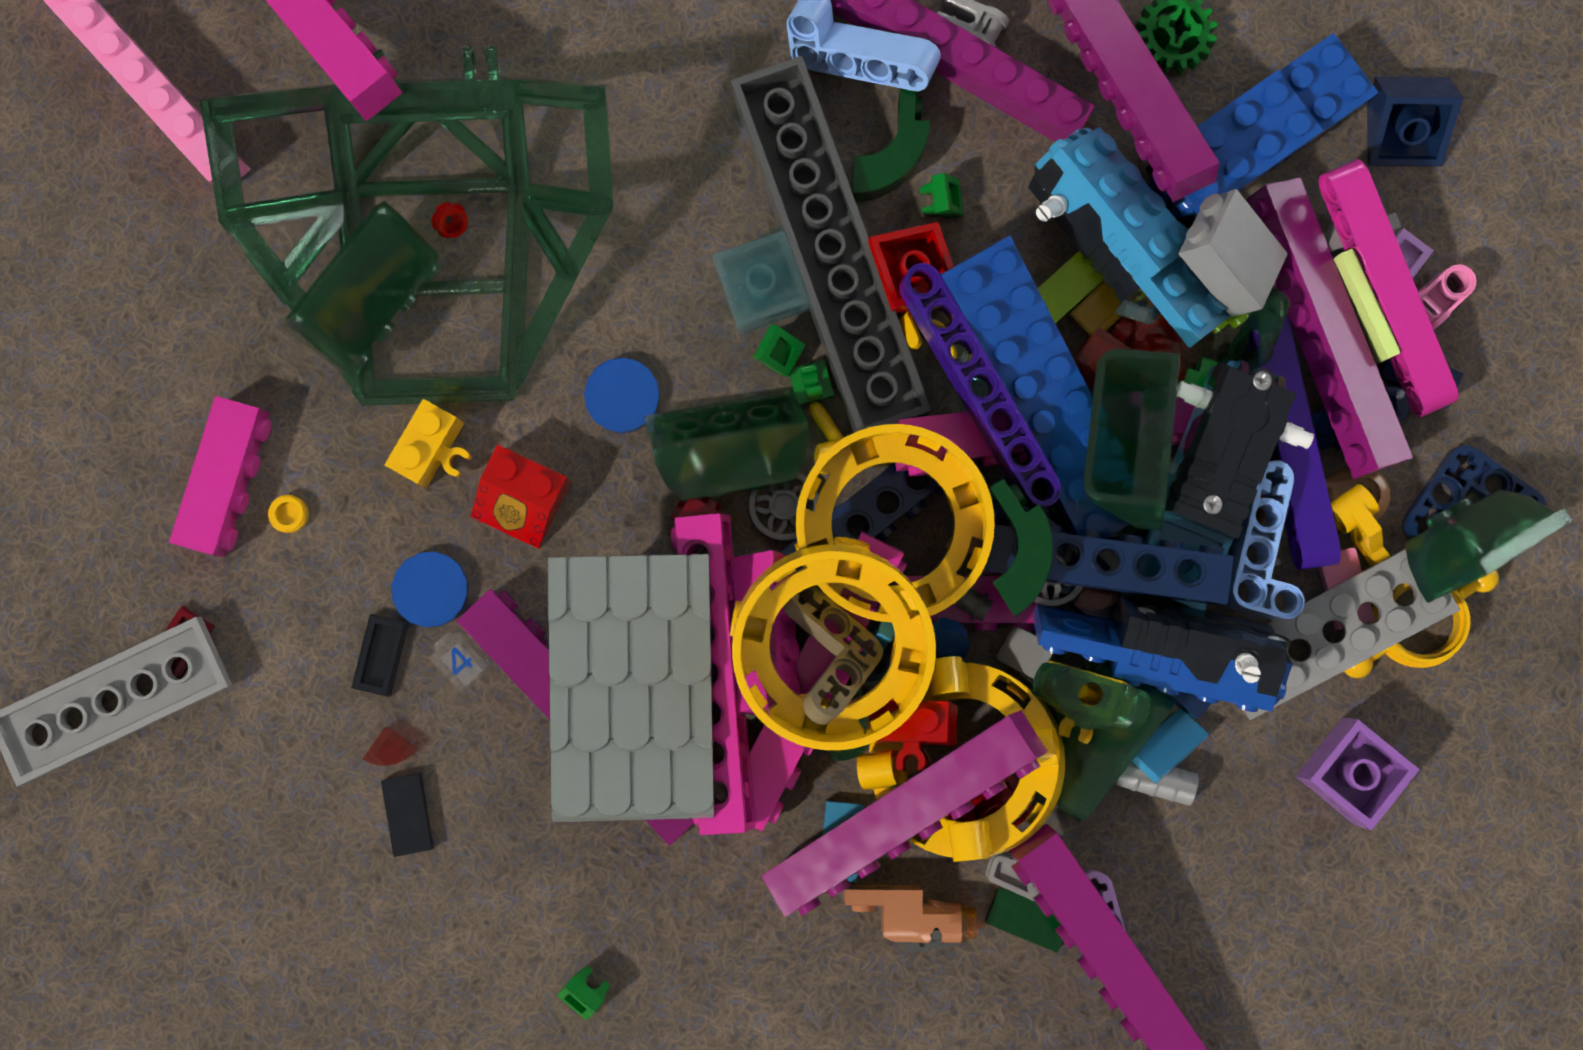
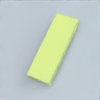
M1350 249L1340 253L1333 258L1375 364H1379L1400 354V349L1355 251Z

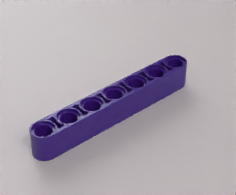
M919 263L912 266L900 282L899 292L1007 480L1011 486L1013 484L1018 486L1028 502L1025 505L1026 507L1032 509L1040 504L1043 508L1054 504L1061 495L1059 478L939 272L927 263ZM915 276L924 278L929 286L928 292L919 293L915 291L911 285V278ZM934 310L944 312L948 318V326L945 328L935 326L931 320V312ZM960 344L964 346L968 353L966 362H958L952 357V345ZM973 378H980L986 383L988 388L986 397H979L972 391L971 381ZM993 412H999L1006 417L1007 428L1004 432L998 431L993 427L991 423ZM1014 446H1019L1026 451L1027 461L1024 466H1019L1012 460L1011 451ZM1035 480L1043 482L1046 486L1047 494L1042 501L1036 499L1032 494L1031 487Z
M1285 312L1252 316L1243 322V330H1247L1249 338L1246 348L1250 368L1252 370L1258 368L1268 369L1274 376L1280 375L1286 378L1285 388L1297 393L1287 416V422H1292L1294 425L1304 428V431L1314 434L1313 441L1308 449L1299 445L1296 447L1278 440L1270 461L1276 460L1288 464L1294 474V484L1284 522L1293 564L1297 570L1337 565L1341 559L1340 543L1289 318Z

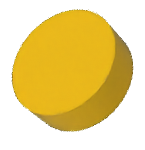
M282 495L271 503L268 510V518L276 530L284 533H295L306 525L309 511L302 499L293 495Z

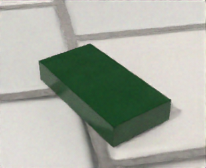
M998 886L984 922L1058 953L1062 939L1055 931V928L1060 926L1055 916L1052 914L1047 918L1036 902Z

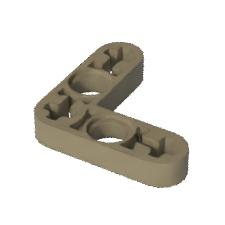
M814 585L793 596L783 606V609L791 619L836 656L807 693L803 701L804 711L810 720L817 724L825 725L832 722L845 709L881 660L883 648L873 634ZM799 597L804 598L806 601L804 605L799 603ZM816 610H819L821 613L815 617L813 614ZM824 619L836 622L840 628V634H833L825 627ZM849 636L851 640L845 643L844 640ZM861 648L866 652L864 657L859 653ZM837 669L848 673L852 680L851 686L840 683L836 677ZM830 692L834 697L825 709L820 703L822 698Z

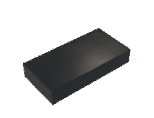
M375 614L369 615L352 689L391 697L409 622Z
M416 773L381 780L393 857L434 849L422 774Z

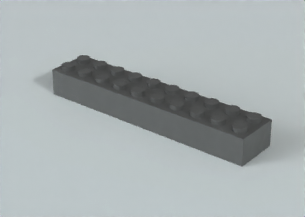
M803 56L732 79V98L853 433L873 426L893 424L899 419L928 416L932 411L897 314L891 310L868 243L869 237Z

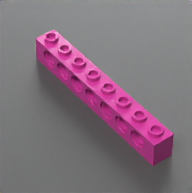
M721 513L675 518V527L671 530V543L673 549L677 550V555L696 554L697 549L702 545L709 552V583L712 591L710 625L715 630V638L711 643V663L718 669V678L714 684L711 683L712 702L716 703L721 709L719 722L715 723L712 721V740L721 744L725 752L722 762L713 759V789L716 782H721L728 791L725 802L718 800L714 794V818H693V821L699 827V835L746 833L755 828L747 717L745 713L737 712V686L732 659L733 637L729 636L734 613V554L731 517Z

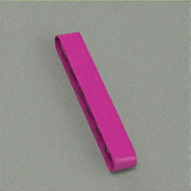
M1356 159L1322 174L1319 177V188L1345 251L1350 249L1355 251L1400 349V354L1389 360L1401 389L1406 393L1409 408L1417 417L1421 418L1457 402L1459 398L1457 386L1368 168L1361 160Z

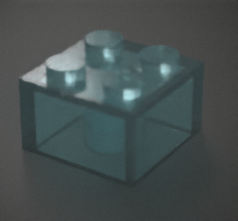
M784 230L712 255L714 268L738 335L809 311L810 301Z

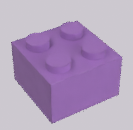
M1342 717L1295 777L1352 824L1372 831L1420 769L1360 720Z

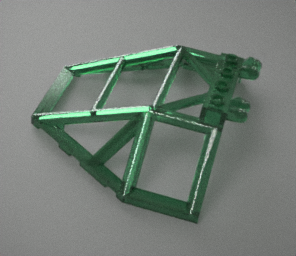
M471 46L463 47L462 51L465 78L394 80L402 94L367 122L335 84L202 98L199 101L218 221L228 234L231 232L246 251L244 255L283 305H288L302 323L300 327L314 345L323 350L351 386V392L362 406L420 404L423 399L432 404L514 401L615 205L606 84L499 77L500 67L497 46H487L485 57L488 77H476V55ZM382 49L377 50L373 54L377 60L382 56L385 57ZM523 104L583 110L589 191L530 183ZM324 110L335 189L245 203L232 122ZM501 119L505 161L459 120ZM426 121H438L500 176L498 178L366 182L413 124ZM393 123L356 168L350 124ZM508 192L503 279L367 283L359 197ZM544 209L586 215L569 249ZM319 216L282 262L255 228V226ZM530 229L556 271V274L525 332ZM338 230L348 342L346 344L298 283L302 275ZM503 293L499 375L375 379L368 298Z

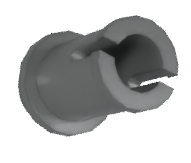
M970 588L953 605L970 614L972 621L976 618L982 622L993 601L987 598L988 593L985 592L983 596Z

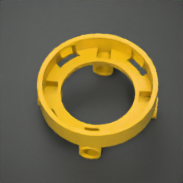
M884 424L859 430L840 439L839 442L824 453L810 471L801 490L797 505V543L794 544L796 551L819 545H833L832 513L834 505L843 487L855 475L869 467L884 463H902L916 467L930 475L942 487L954 517L953 537L945 557L928 575L911 582L923 600L929 615H935L964 596L981 575L992 548L995 526L994 509L987 484L977 466L963 450L947 438L933 431L904 424ZM909 435L919 436L918 444L927 446L935 451H938L941 446L947 449L943 461L924 450L906 446ZM820 471L830 474L820 491L815 511L813 512L806 509L807 499H814L822 481L817 476ZM975 537L983 541L982 548L974 547L972 556L966 566L972 572L965 578L956 574V572L961 567L968 553L971 538ZM844 583L818 584L819 588L830 599L844 609L867 619L891 622L888 613L881 604L877 612L870 611L871 604L860 601L852 596L847 601L840 596L843 587L860 597L878 602L866 591ZM889 585L902 600L909 617L919 612L918 610L910 609L906 600L900 594V591L903 590L900 585Z
M835 537L833 545H819L801 549L783 557L767 568L749 588L742 602L736 601L729 636L733 637L732 659L737 684L748 706L776 734L798 745L812 749H854L878 741L892 733L913 714L921 703L930 685L936 660V641L932 620L923 600L911 581L892 563L870 551V544L847 537ZM802 565H806L805 568H802V569H800V570H797V571H796V569H795V568L800 567V566H802ZM774 581L778 583L773 589L770 588ZM893 581L897 582L903 588L900 594L906 600L910 609L918 610L919 612L909 617L902 600L888 584ZM844 583L866 591L884 607L891 619L895 638L890 655V667L882 680L865 695L850 701L832 722L822 725L810 720L804 711L803 701L807 694L799 695L783 682L775 670L769 648L770 634L776 616L782 607L797 593L818 584ZM754 670L766 692L776 702L767 709L764 708L767 700L761 694L757 685L754 684L749 688L746 675ZM823 697L820 705L826 709L831 699ZM893 698L899 708L892 714L888 710L879 718L871 721V727L864 729L859 719L878 711Z
M960 656L936 658L932 679L922 701L973 699L993 706L1005 717L1022 710L1048 753L1036 759L1041 767L1021 778L1011 798L995 813L985 818L968 822H958L943 818L940 820L943 828L931 835L930 838L922 840L918 834L909 841L929 852L951 857L953 862L986 859L1021 845L1032 837L1047 821L1056 806L1063 787L1065 750L1062 736L1059 735L1058 724L1044 701L1038 699V695L1026 684L996 668L975 663H965ZM998 679L1009 683L1006 689L1022 701L1028 698L1031 700L1025 709L1011 696L993 687ZM873 742L870 743L869 753L859 754L857 757V774L860 785L864 790H873L877 800L908 781L906 771H900L896 767V757L899 751L903 749V744ZM1036 792H1039L1047 799L1045 805L1037 803L1033 811L1025 819L1031 825L1026 830H1020L1013 823L1027 810Z

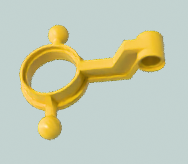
M1356 484L1330 502L1336 527L1344 534L1350 532L1351 541L1370 567L1390 557L1383 547L1382 528L1373 517L1380 511L1375 498L1364 486ZM1476 563L1468 569L1466 580L1455 587L1443 580L1460 611L1452 614V632L1446 643L1439 649L1428 654H1416L1397 643L1344 672L1352 678L1366 677L1372 671L1373 662L1384 654L1399 664L1415 668L1432 667L1447 661L1463 646L1469 634L1470 612L1464 599L1476 591L1484 593L1493 590L1499 581V574L1496 568L1489 563ZM1404 583L1398 584L1392 594L1394 601L1402 593L1411 589V587ZM1373 604L1372 609L1376 621L1379 615L1378 608Z

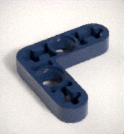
M1463 445L1451 449L1445 455L1406 512L1402 521V528L1404 533L1414 541H1426L1435 538L1468 490L1519 524L1533 523L1540 520L1546 512V501L1537 490L1472 446ZM1466 455L1469 457L1467 464L1471 466L1470 469L1461 470L1455 479L1444 474L1445 472L1448 475L1456 472L1460 466V462L1456 459L1457 457ZM1491 474L1498 476L1502 481L1503 488L1498 495L1490 494L1486 489L1485 482ZM1438 483L1445 484L1450 489L1451 497L1446 504L1437 502L1433 496V490ZM1511 495L1521 501L1530 499L1529 506L1533 509V512L1522 514L1523 506L1515 500H1509L1507 503H1504V500ZM1430 508L1441 512L1440 515L1438 513L1430 514L1425 524L1430 527L1429 531H1416L1418 523L1414 521L1415 517H1424Z

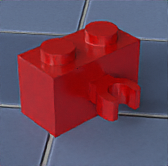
M890 700L886 705L870 715L869 727H871V721L879 718L888 710L892 714L899 708L895 700ZM921 701L913 714L900 727L875 742L903 744V749L899 751L896 757L897 769L906 771L907 759L915 755L918 759V771L922 772L929 765L928 757L923 751V745L957 746L958 706L949 701Z

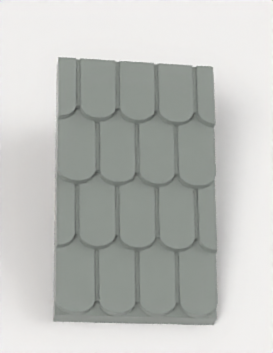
M709 554L548 557L551 806L553 822L714 818Z

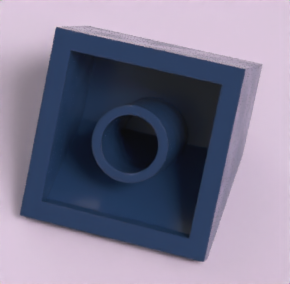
M1375 76L1373 86L1379 93L1368 101L1367 104L1368 165L1442 167L1463 100L1462 95L1451 79L1445 77Z

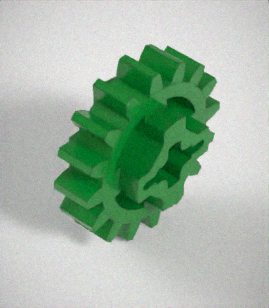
M1153 0L1152 6L1146 4L1141 12L1143 18L1138 19L1135 29L1141 31L1139 35L1157 64H1163L1162 72L1164 74H1167L1171 67H1175L1178 75L1184 72L1187 65L1192 70H1195L1201 63L1200 60L1205 61L1212 52L1209 48L1213 47L1218 37L1211 33L1215 31L1218 23L1214 21L1208 22V18L1213 10L1212 8L1202 10L1200 5L1203 0H1195L1194 3L1189 0ZM1166 12H1173L1172 14H1170V15H1168V16L1162 15V14H1164V13H1166ZM1178 22L1176 29H1178L1177 33L1180 37L1175 43L1176 35H1174L1175 29L1173 27ZM1192 47L1194 48V49H1193L1192 51H1190V52H1187V53H1184V54H1179V51L1182 50V49H1184V48H1187V49H1192Z

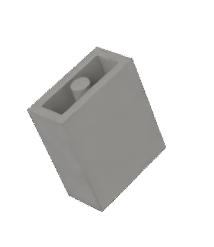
M1237 189L1222 194H1212L1201 203L1200 211L1193 225L1187 231L1186 239L1178 254L1215 299L1227 308L1226 312L1231 317L1261 310L1266 303L1288 253Z

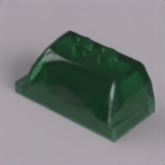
M793 389L644 416L655 464L666 486L681 500L704 496L720 497L731 491L742 489L758 490L765 485L795 479L805 461L809 439L808 422Z
M1503 489L1494 491L1473 503L1467 497L1426 520L1429 528L1406 541L1405 548L1408 565L1419 591L1426 602L1429 603L1490 574L1572 520L1564 507L1553 511L1529 496Z

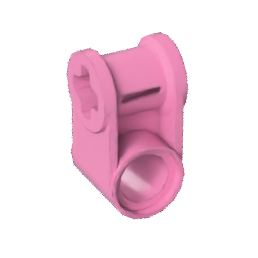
M1461 264L1453 265L1435 275L1428 283L1418 289L1433 330L1441 325L1451 315L1452 311L1474 291L1477 282L1476 275L1469 267ZM1447 277H1451L1456 281L1458 286L1457 293L1452 292L1448 288Z

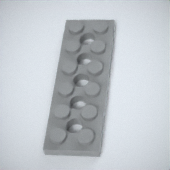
M1420 542L1403 549L1306 601L1302 612L1297 617L1270 620L1265 623L1271 625L1275 633L1289 638L1290 642L1295 639H1303L1309 646V654L1304 660L1295 661L1290 657L1293 665L1286 683V694L1283 699H1280L1274 705V708L1460 611V608ZM1401 583L1409 585L1414 593L1413 600L1406 606L1398 605L1392 595L1394 588ZM1365 602L1373 603L1379 611L1377 620L1369 625L1362 623L1357 615L1359 606ZM1331 620L1338 621L1344 629L1342 639L1336 643L1328 642L1322 633L1324 625ZM1258 709L1257 712L1243 710L1248 720H1252L1267 712V710Z
M194 617L0 709V751L16 787L26 785L232 687V682L203 618ZM178 657L183 658L188 664V672L182 679L176 678L171 670L173 661ZM142 674L149 675L153 681V689L146 696L138 691L136 685L138 678ZM108 690L114 692L118 698V705L112 712L105 710L102 705V697ZM73 707L78 708L83 715L82 724L77 729L71 727L67 721V714ZM37 724H42L48 732L47 740L43 745L37 744L32 737L33 728Z

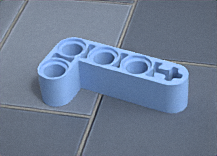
M798 0L787 19L786 25L791 57L793 59L803 56L807 70L911 91H921L928 86L940 61V50L929 40L834 22L830 0Z
M1274 460L1269 462L1261 484L1257 485L1256 490L1258 492L1253 503L1249 505L1250 512L1248 517L1241 525L1243 529L1238 540L1233 539L1228 555L1234 556L1226 607L1269 620L1295 618L1302 612L1305 604L1303 593L1298 587L1271 579L1294 484L1292 469L1282 461ZM1258 508L1265 512L1266 523L1264 526H1261L1256 520ZM1249 545L1253 546L1258 554L1255 564L1251 563L1247 557ZM1241 582L1249 590V596L1245 602L1238 595V587ZM1278 593H1281L1285 599V607L1282 612L1275 605V597Z

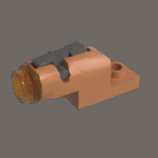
M851 884L850 887L843 890L844 905H852V911L873 912L875 911V906H881V932L883 937L893 942H900L907 953L955 946L957 943H966L967 939H976L977 913L975 907H967L966 903H947L927 899V903H923V889L920 885Z

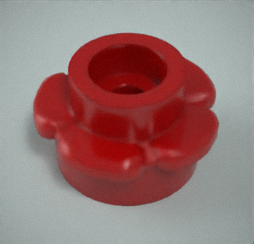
M443 202L436 207V212L431 217V225L434 230L438 231L441 237L456 238L465 232L468 219L464 208L460 204ZM451 216V220L446 222V218Z

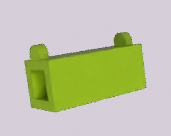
M1080 251L1037 288L1055 324L1084 300L1105 278L1100 272L1097 273L1091 266L1092 261L1089 258H1085Z

